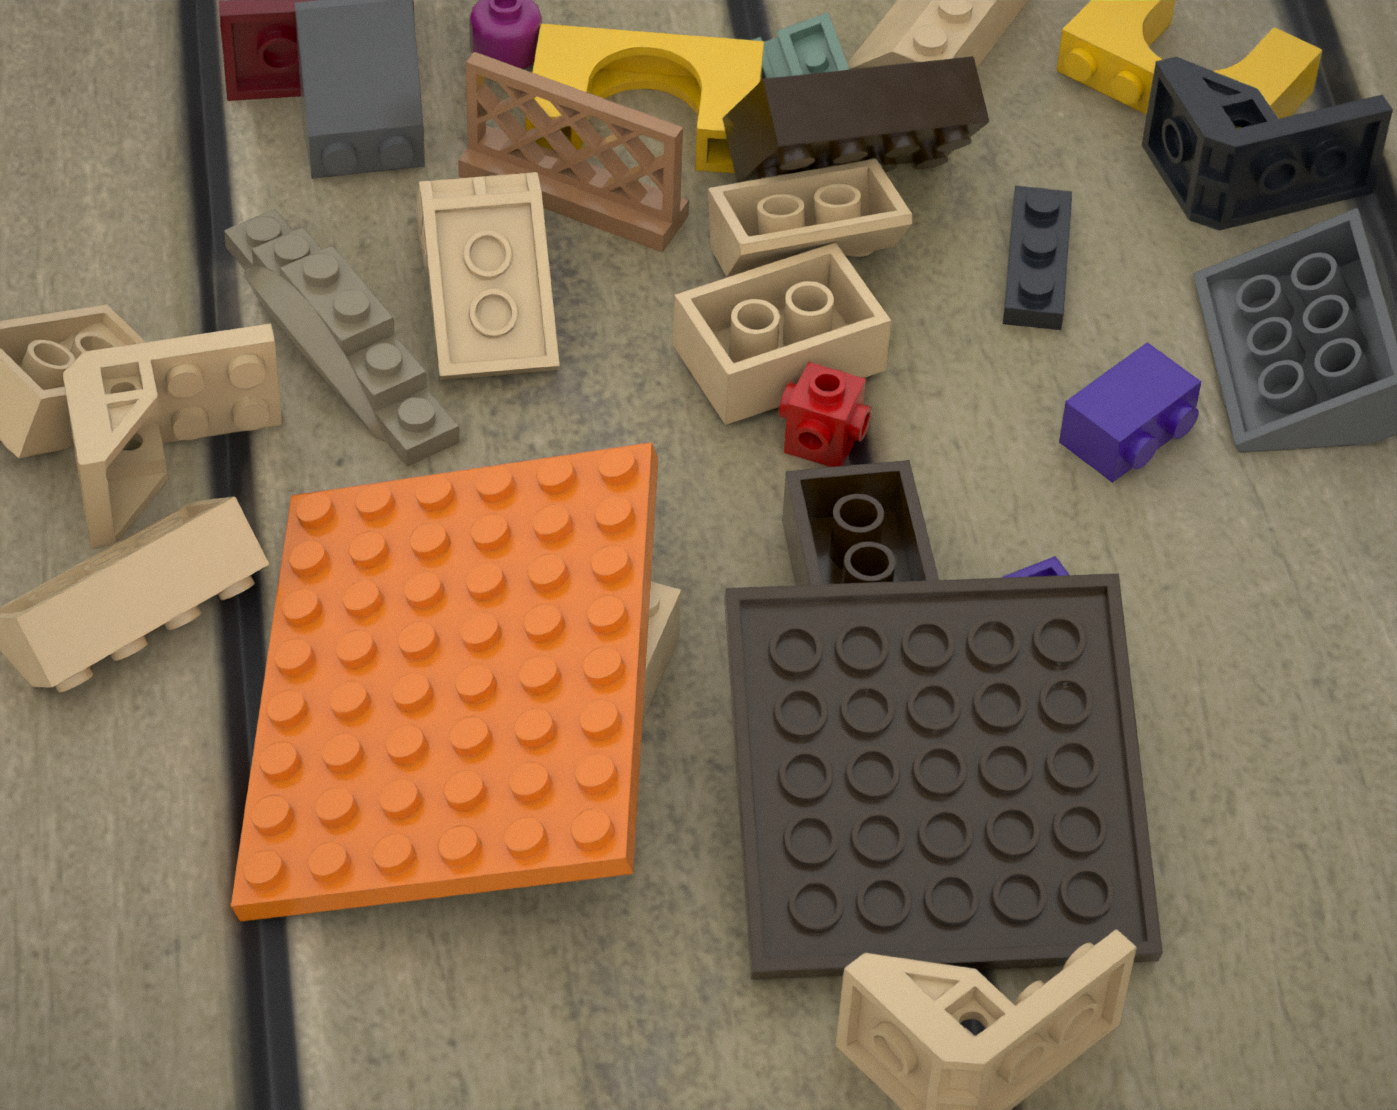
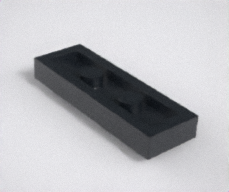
M1015 186L1003 324L1061 330L1064 315L1072 191Z

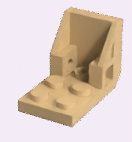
M538 172L420 181L415 209L425 273H428L439 381L558 370L560 367L542 191Z
M271 323L84 351L63 372L74 453L91 549L111 546L119 542L167 482L164 443L194 440L202 437L282 425L276 347ZM138 448V449L132 450V451H127V450H125V449Z
M1117 929L1095 946L1091 942L1085 943L1069 957L1061 972L1045 984L1039 980L1029 985L1019 995L1014 1004L976 969L864 953L844 968L836 1047L902 1110H1011L1120 1025L1137 947ZM967 1019H974L981 1022L985 1030L978 1035H974L960 1023Z

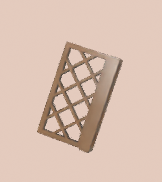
M473 52L466 61L468 148L458 160L459 177L470 178L538 172L543 208L660 252L665 250L689 214V200L681 197L682 126L477 52ZM485 78L498 82L510 97L500 101L485 83ZM540 97L550 101L561 116L551 119L534 98ZM518 106L535 128L525 131L508 110ZM592 116L602 120L613 134L603 138L586 117ZM493 118L503 131L486 126V121ZM570 125L587 146L577 150L560 129ZM644 135L664 142V154L655 157L638 136ZM544 137L554 150L536 144L535 140ZM622 144L639 165L628 169L612 148ZM596 156L606 169L590 164L586 160ZM648 175L658 188L639 182L637 179Z

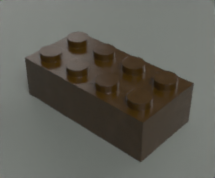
M974 56L767 78L760 81L722 118L737 183L876 159L885 173L897 168L898 164L914 163L915 169L918 170L930 169L945 164L951 152L969 145L972 142L971 136L990 122Z
M910 460L786 471L782 523L796 585L939 580Z

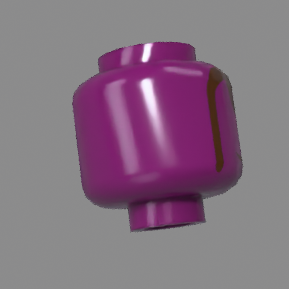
M479 0L472 7L469 19L470 49L472 54L477 52L521 69L533 65L540 25L542 23V16L538 5L532 0Z

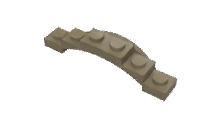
M276 209L224 230L226 248L244 269V278L268 313L374 436L387 442L407 467L459 443L458 424L427 389L426 371L395 335L394 317L333 245L322 249L304 227L293 230Z

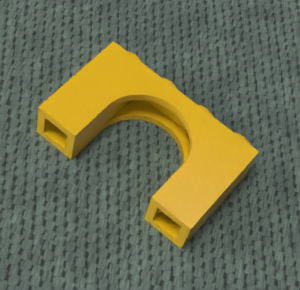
M1091 0L1062 29L1056 71L1147 115L1155 62L1162 60L1152 52L1149 46L1171 25L1175 0ZM1273 27L1242 61L1231 67L1215 70L1214 72L1259 89L1277 118L1281 119L1291 116L1314 91L1322 49Z
M541 23L532 73L604 99L616 93L633 89H652L672 94L686 102L698 117L695 170L735 174L722 118L762 81L764 41ZM540 97L534 98L551 119L561 116L550 101ZM525 115V131H529L535 128V126ZM570 125L560 129L577 150L584 148V141ZM544 137L535 140L536 144L554 150Z

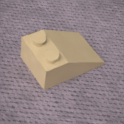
M107 304L0 321V440L4 446L18 458L65 450L71 447L73 440L63 372L84 351L144 343L146 341Z

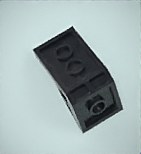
M1172 57L1155 62L1141 146L1188 220L1221 231L1372 194L1393 109L1382 94L1278 119L1259 89L1179 57Z

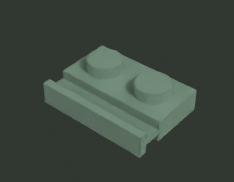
M829 12L776 31L778 37L764 42L763 70L766 79L850 70ZM761 37L753 39L755 41H762Z

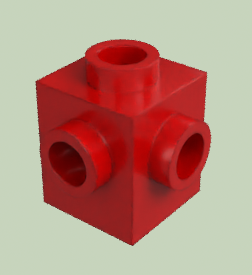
M808 362L798 383L789 382L781 398L779 417L786 419L784 453L829 467L843 466L855 440L859 442L863 440L870 422L872 408L864 405L866 379L841 370H834Z

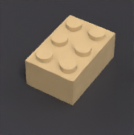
M836 242L674 295L673 346L725 425L779 407L787 384L789 382L798 383L808 362L834 370H841L861 378L886 371L891 319Z

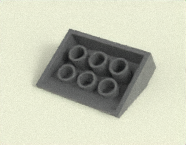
M1358 208L1193 273L1235 446L1239 452L1373 444L1397 435V307L1380 250Z

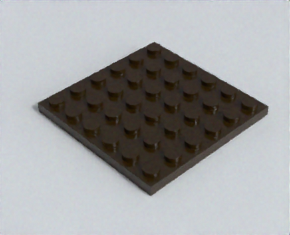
M1119 573L725 589L724 604L751 980L843 976L844 968L864 953L976 970L1064 966L1069 957L1080 946L1088 942L1095 946L1116 929L1137 947L1133 962L1159 961L1163 951Z

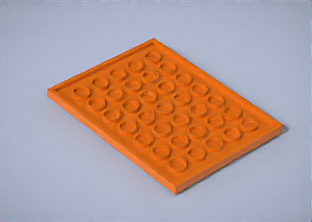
M652 442L291 495L231 900V908L240 922L633 874L658 474V456Z

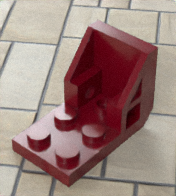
M317 0L219 1L227 101L301 97L294 3Z

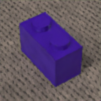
M1147 342L1065 401L1059 443L1113 483L1132 468L1140 469L1145 466L1156 450L1173 437L1180 439L1192 429L1199 415L1196 407L1202 381Z

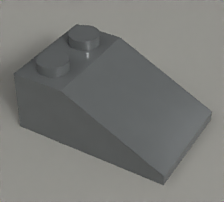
M317 0L294 3L303 130L311 179L425 167L424 124L413 0Z

